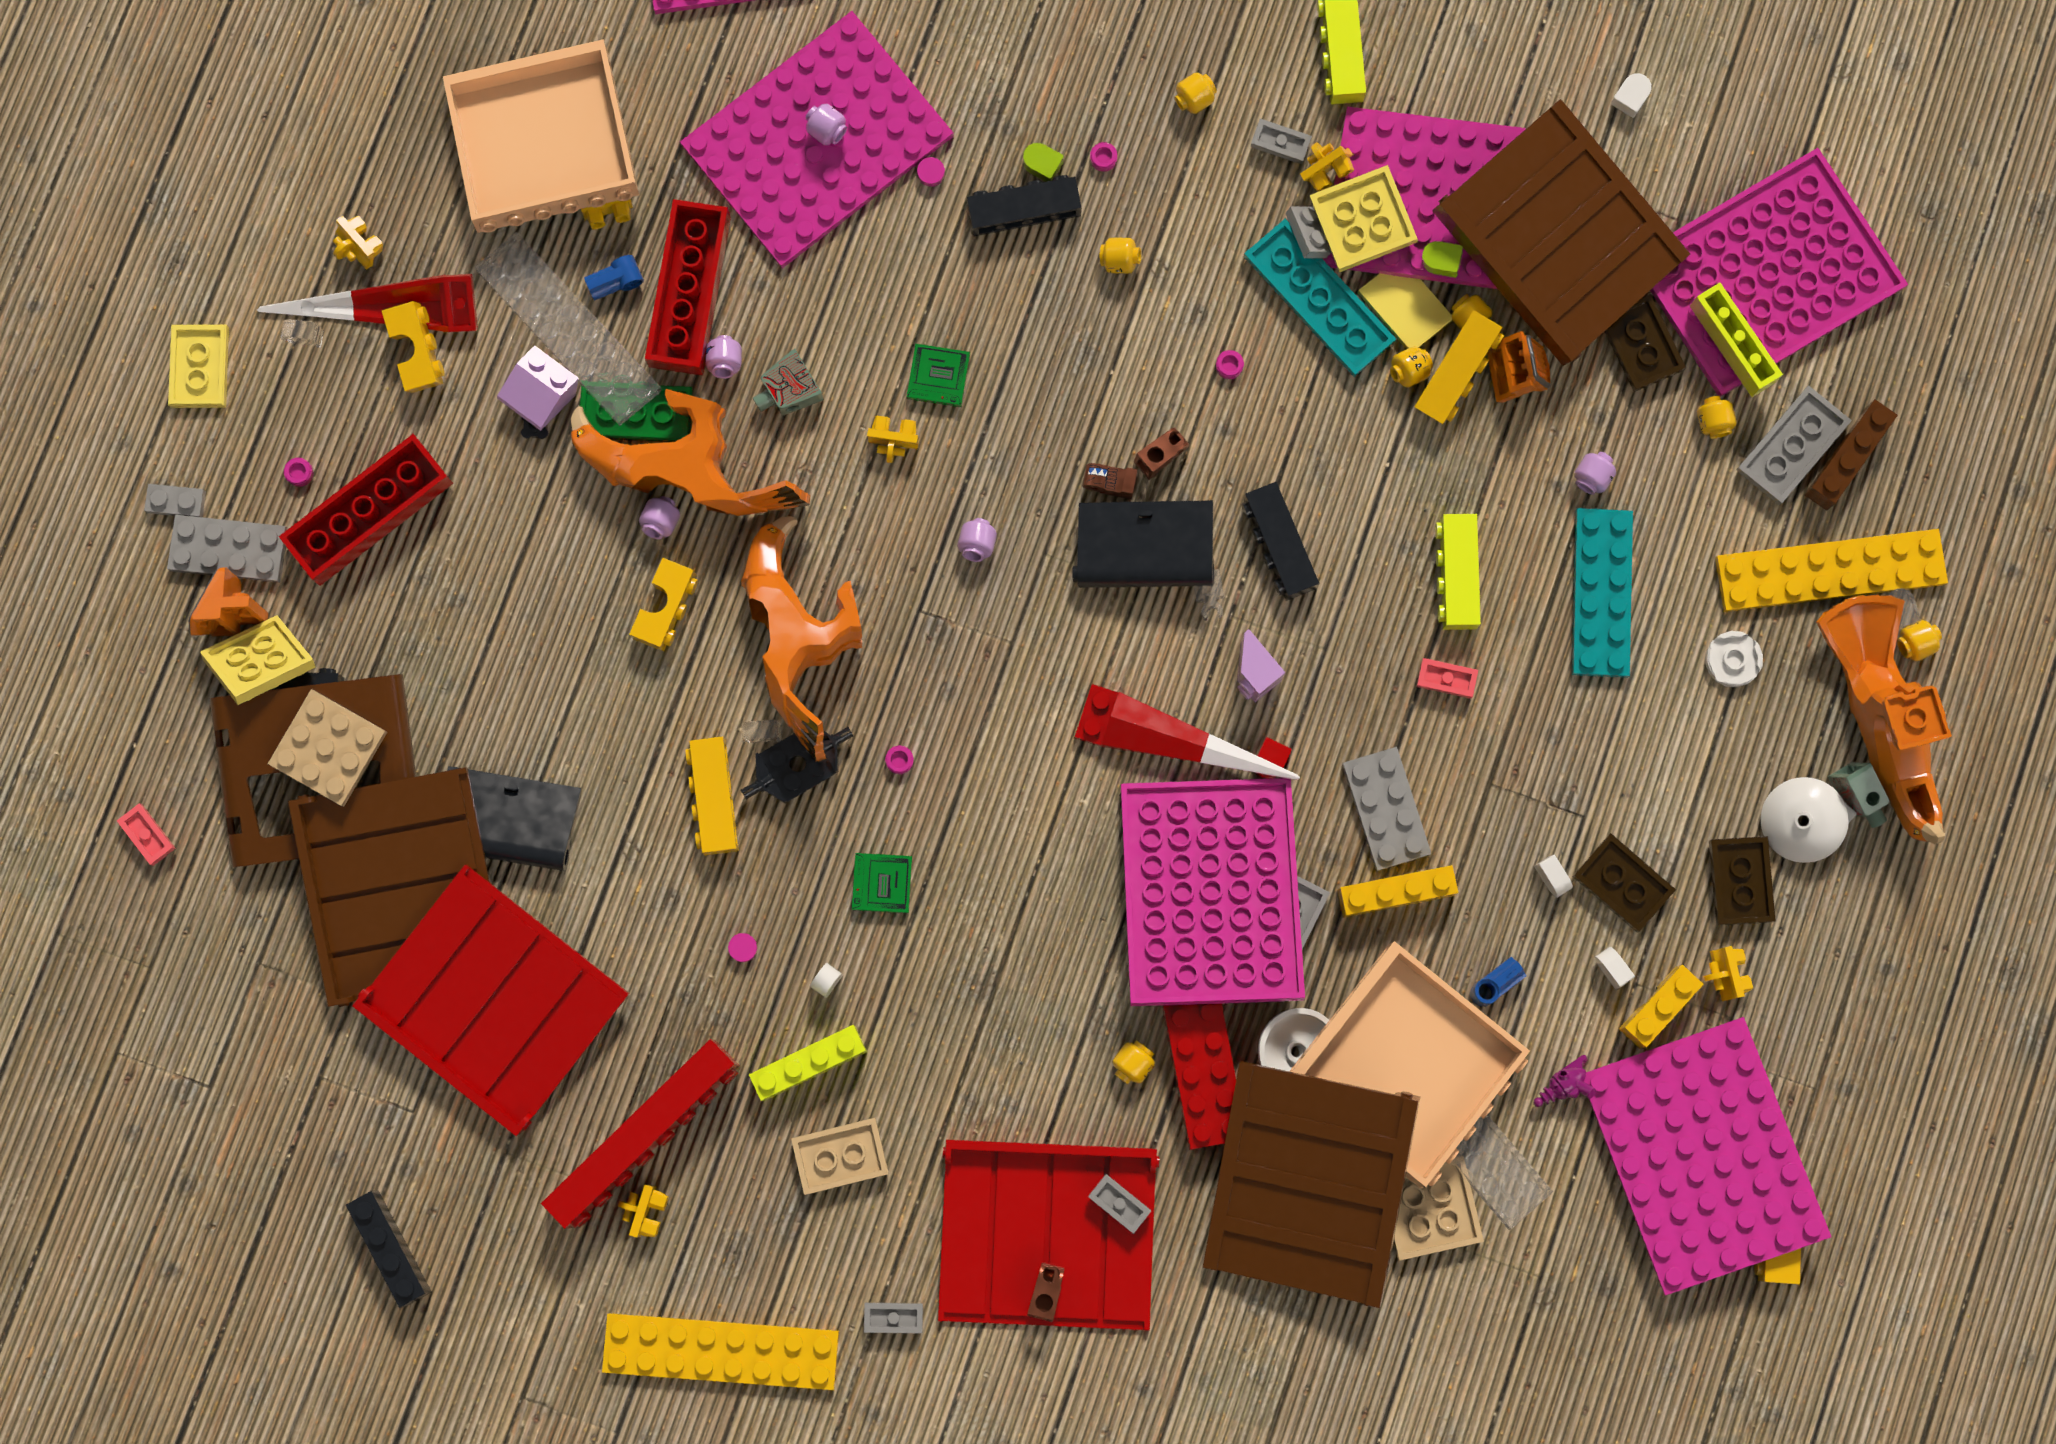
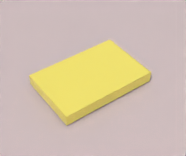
M1379 273L1358 290L1361 298L1406 349L1414 346L1422 347L1453 322L1450 312L1421 279Z
M171 325L168 406L170 408H226L229 327L227 325Z

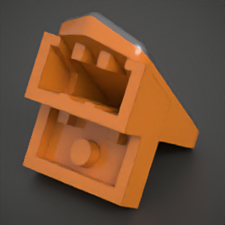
M1523 331L1503 338L1496 350L1493 348L1489 349L1487 356L1496 402L1504 403L1532 391L1542 392L1550 388V367L1544 347L1530 335H1525Z
M222 567L213 573L189 616V634L191 636L210 634L213 637L234 636L240 633L241 625L259 624L268 620V612L248 594L241 593V580L227 567Z

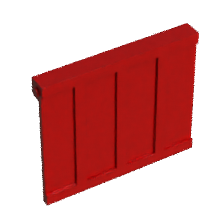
M466 864L372 985L363 989L358 994V999L352 1007L512 1134L518 1136L529 1128L532 1124V1118L630 993Z
M946 1140V1147H943L945 1183L938 1321L1150 1331L1156 1168H1159L1157 1149ZM1105 1174L1151 1210L1134 1234L1088 1197ZM1042 1263L1064 1268L1060 1285L1061 1290L1052 1322L1027 1316Z

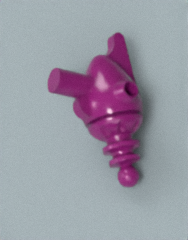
M1580 1056L1556 1072L1549 1080V1088L1544 1087V1093L1540 1092V1097L1535 1098L1533 1104L1536 1107H1541L1543 1102L1548 1105L1549 1101L1555 1102V1098L1561 1100L1570 1097L1576 1098L1579 1096V1093L1591 1099L1595 1095L1596 1089L1584 1082L1586 1070L1583 1069V1066L1588 1061L1587 1056Z

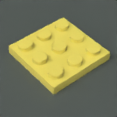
M1388 165L1310 195L1311 203L1339 273L1418 242Z
M277 615L200 651L203 661L237 705L316 668L313 658Z

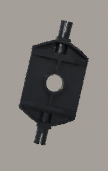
M848 726L834 735L824 731L823 749L826 759L815 762L796 734L793 733L765 751L755 754L757 779L740 790L746 800L761 791L786 804L838 773L839 744L854 736ZM795 757H802L806 761L805 768L800 772H795L790 768V762Z

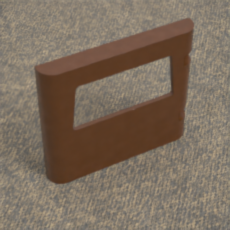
M403 674L269 690L239 705L230 695L209 698L232 867L299 859L295 834L272 837L261 836L248 778L250 776L281 772L269 765L268 762L311 689L387 731L386 736L371 760H376L380 763V783L417 777ZM223 729H228L230 746H224ZM240 816L242 833H236L234 817Z

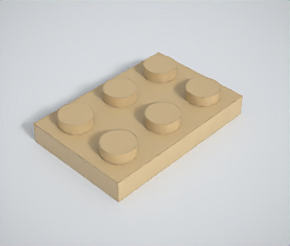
M876 1118L791 1138L804 1195L889 1174Z

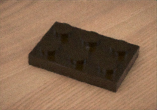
M1651 294L1642 297L1604 331L1634 392L1686 369Z
M1611 833L1608 834L1572 876L1637 933L1644 928L1676 891L1672 885Z
M1768 836L1709 840L1716 926L1775 922Z

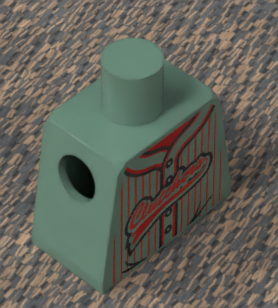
M795 349L791 350L760 377L766 390L753 397L760 412L775 404L781 415H787L824 400L821 390Z
M1851 762L1828 776L1844 802L1857 813L1856 816L1866 817L1872 828L1878 827L1887 821L1881 808L1889 803V799L1871 763Z

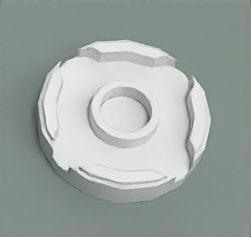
M1729 631L1720 634L1710 643L1705 655V664L1708 673L1716 682L1726 687H1740L1750 683L1757 677L1763 666V654L1760 645L1749 637L1748 634L1740 631Z

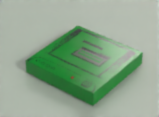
M915 343L907 399L962 408L970 352Z
M855 853L852 910L909 913L912 856Z

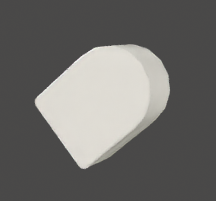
M1640 73L1630 75L1615 94L1611 105L1634 118L1651 92L1650 80Z
M1551 855L1534 865L1543 882L1555 897L1558 898L1573 888L1570 878L1555 855Z
M1608 947L1595 956L1597 965L1616 990L1635 977L1621 956L1612 947Z
M826 963L815 976L810 987L827 998L843 974Z

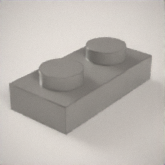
M1260 119L1250 147L1303 164L1312 136Z
M1291 206L1285 214L1304 258H1327L1331 250L1313 207Z
M148 484L144 511L150 514L203 517L206 491L196 488Z
M1105 1174L1088 1196L1133 1234L1151 1212L1149 1208L1107 1174Z
M865 1302L864 1333H923V1303Z

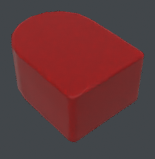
M1266 737L1257 756L1284 768L1292 749ZM1256 773L1260 779L1277 778V776Z

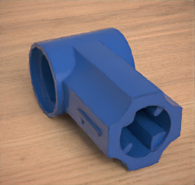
M633 255L619 257L609 267L584 277L594 301L619 290L629 291L635 289L644 282Z
M1510 957L1471 987L1470 998L1475 1005L1486 1007L1494 1003L1527 975L1518 961ZM1484 985L1490 989L1491 998L1489 1000L1483 999L1480 996V986Z

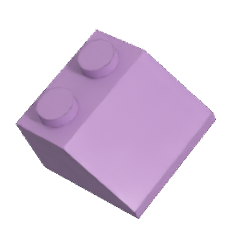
M534 346L515 365L498 393L497 399L541 431L576 396L579 378Z
M1248 629L1243 635L1240 646L1237 682L1240 685L1237 688L1247 700L1252 698L1254 702H1257L1282 681L1285 671Z

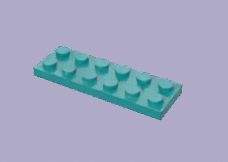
M1286 218L1244 253L1243 257L1353 377L1395 343L1396 338L1322 258H1304L1290 223Z
M1577 508L1575 510L1572 675L1628 678L1630 676L1633 511Z

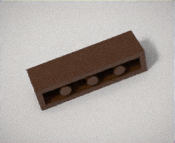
M1874 399L1861 413L1804 495L1826 511L1835 505L1898 415Z

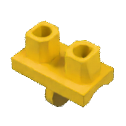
M1316 142L1311 145L1314 154L1307 158L1312 166L1301 172L1300 175L1304 181L1310 182L1318 192L1333 185L1327 175L1332 169L1336 171L1339 178L1346 177L1354 171L1350 160L1353 154L1349 148L1344 149L1342 146H1339L1334 150L1331 143L1322 147Z
M631 199L627 201L617 200L605 203L601 207L581 208L585 220H588L592 230H596L606 226L604 215L614 213L617 223L630 221V209L633 208Z
M343 216L337 219L336 223L339 226L335 231L337 237L333 239V243L337 246L333 252L334 256L339 260L346 257L350 262L357 259L366 270L372 267L374 258L382 252L383 243L375 235L364 241L360 235L366 232L367 226L359 216L346 220Z
M877 415L875 416L872 428H868V443L881 444L877 447V453L887 454V463H893L894 456L905 457V449L903 448L918 450L919 438L916 430V421L901 420L900 431L893 432L889 431L891 419Z
M1732 946L1710 951L1712 962L1709 963L1711 974L1703 977L1705 981L1713 980L1715 990L1720 991L1722 1001L1744 997V993L1753 989L1751 978L1748 975L1741 977L1739 975L1737 966L1745 964L1746 961L1743 949H1733Z
M645 1184L638 1206L636 1202L639 1194L630 1192L628 1202L619 1201L618 1207L625 1209L622 1220L630 1222L633 1212H636L629 1233L630 1236L636 1238L641 1237V1235L657 1237L661 1222L647 1218L649 1209L651 1207L665 1211L669 1199L668 1195L657 1191L656 1186Z

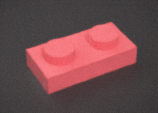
M1423 658L1416 687L1472 699L1478 670Z
M137 804L117 820L121 828L152 866L176 849L143 804Z

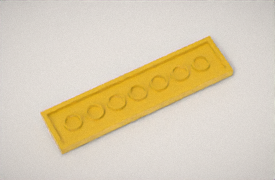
M1939 529L1750 551L1715 557L1724 612L1948 584Z
M607 1313L602 1373L834 1390L839 1330Z

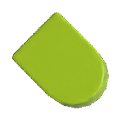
M1041 143L1028 145L1023 154L1025 169L1045 182L1053 181L1064 161L1063 154Z
M1440 241L1429 243L1423 250L1422 260L1424 268L1433 274L1456 278L1463 254V247Z

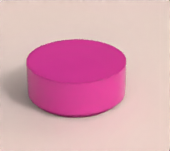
M1107 142L1096 144L1090 152L1091 165L1101 172L1111 170L1117 163V150Z
M934 157L923 159L917 168L918 178L926 186L933 187L939 185L945 177L943 163Z
M1226 350L1218 356L1216 371L1222 378L1235 379L1243 371L1244 360L1238 352Z
M293 458L286 463L284 476L293 486L303 487L313 479L314 470L307 460Z
M898 745L892 747L887 752L885 762L892 773L902 775L911 770L914 764V757L907 747Z
M739 933L731 938L728 950L731 957L736 961L748 962L755 957L758 946L752 936L746 933Z

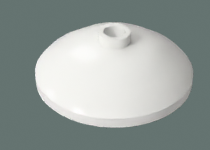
M1794 778L1778 785L1766 798L1761 811V828L1763 835L1768 836L1770 847L1780 856L1795 862L1809 863L1828 857L1842 844L1848 830L1849 816L1843 798L1832 786L1815 778ZM1801 815L1809 818L1807 826H1801L1798 823V818Z
M1306 1008L1289 1009L1279 1013L1268 1022L1260 1036L1258 1044L1260 1065L1290 1071L1329 1019L1317 1011ZM1294 1046L1299 1049L1297 1057L1291 1054V1049Z

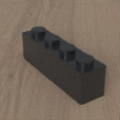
M1068 175L1057 176L1053 178V181L1043 183L1040 180L1030 181L1026 183V186L1015 188L1013 185L1003 186L999 188V191L990 193L985 190L972 193V196L967 197V206L974 237L1080 217L1082 213L1076 177H1069Z
M1277 482L1245 493L1244 503L1241 504L1242 510L1247 519H1252L1255 526L1252 529L1253 536L1258 545L1261 543L1266 552L1263 554V559L1268 570L1273 569L1277 579L1273 580L1279 596L1284 595L1285 600L1288 601L1316 590L1320 583Z
M379 1190L369 1191L346 1204L398 1307H407L432 1293Z

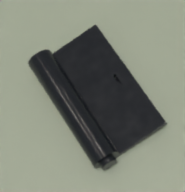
M1213 500L1079 503L1077 566H1073L1072 569L1073 582H1078L1079 588L1214 586Z
M448 766L447 771L459 768ZM468 769L485 858L565 871L570 854L569 839L582 789Z

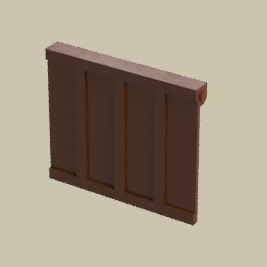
M1561 99L1449 196L1446 194L1438 201L1440 204L1432 210L1562 366L1577 360L1585 348L1690 255L1689 251Z
M467 767L355 788L345 806H341L323 795L309 797V794L297 796L298 799L288 801L328 1007L338 1005V1007L348 1006L350 1002L358 999L357 996L363 989L372 985L464 865L467 864L490 882Z
M1241 1061L1237 1073L1202 1268L1224 1271L1355 1301L1368 1307L1380 1308L1421 1096L1405 1091L1392 1094Z

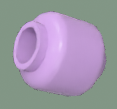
M822 104L818 108L813 106L805 117L808 121L806 131L823 145L837 144L847 131V126H845L846 118L829 104Z
M721 335L712 339L707 344L705 366L713 376L726 379L732 377L740 370L742 347L736 340L730 336Z
M1604 452L1586 454L1574 472V477L1577 480L1576 485L1591 495L1604 492L1616 475V468L1612 464L1613 459Z
M661 496L660 498L649 499L639 518L642 531L647 536L659 540L662 537L671 536L680 518V512L675 506V502L668 497Z
M976 518L974 521L964 523L957 543L962 556L974 562H981L983 559L990 557L997 538L996 530L987 520L982 518Z

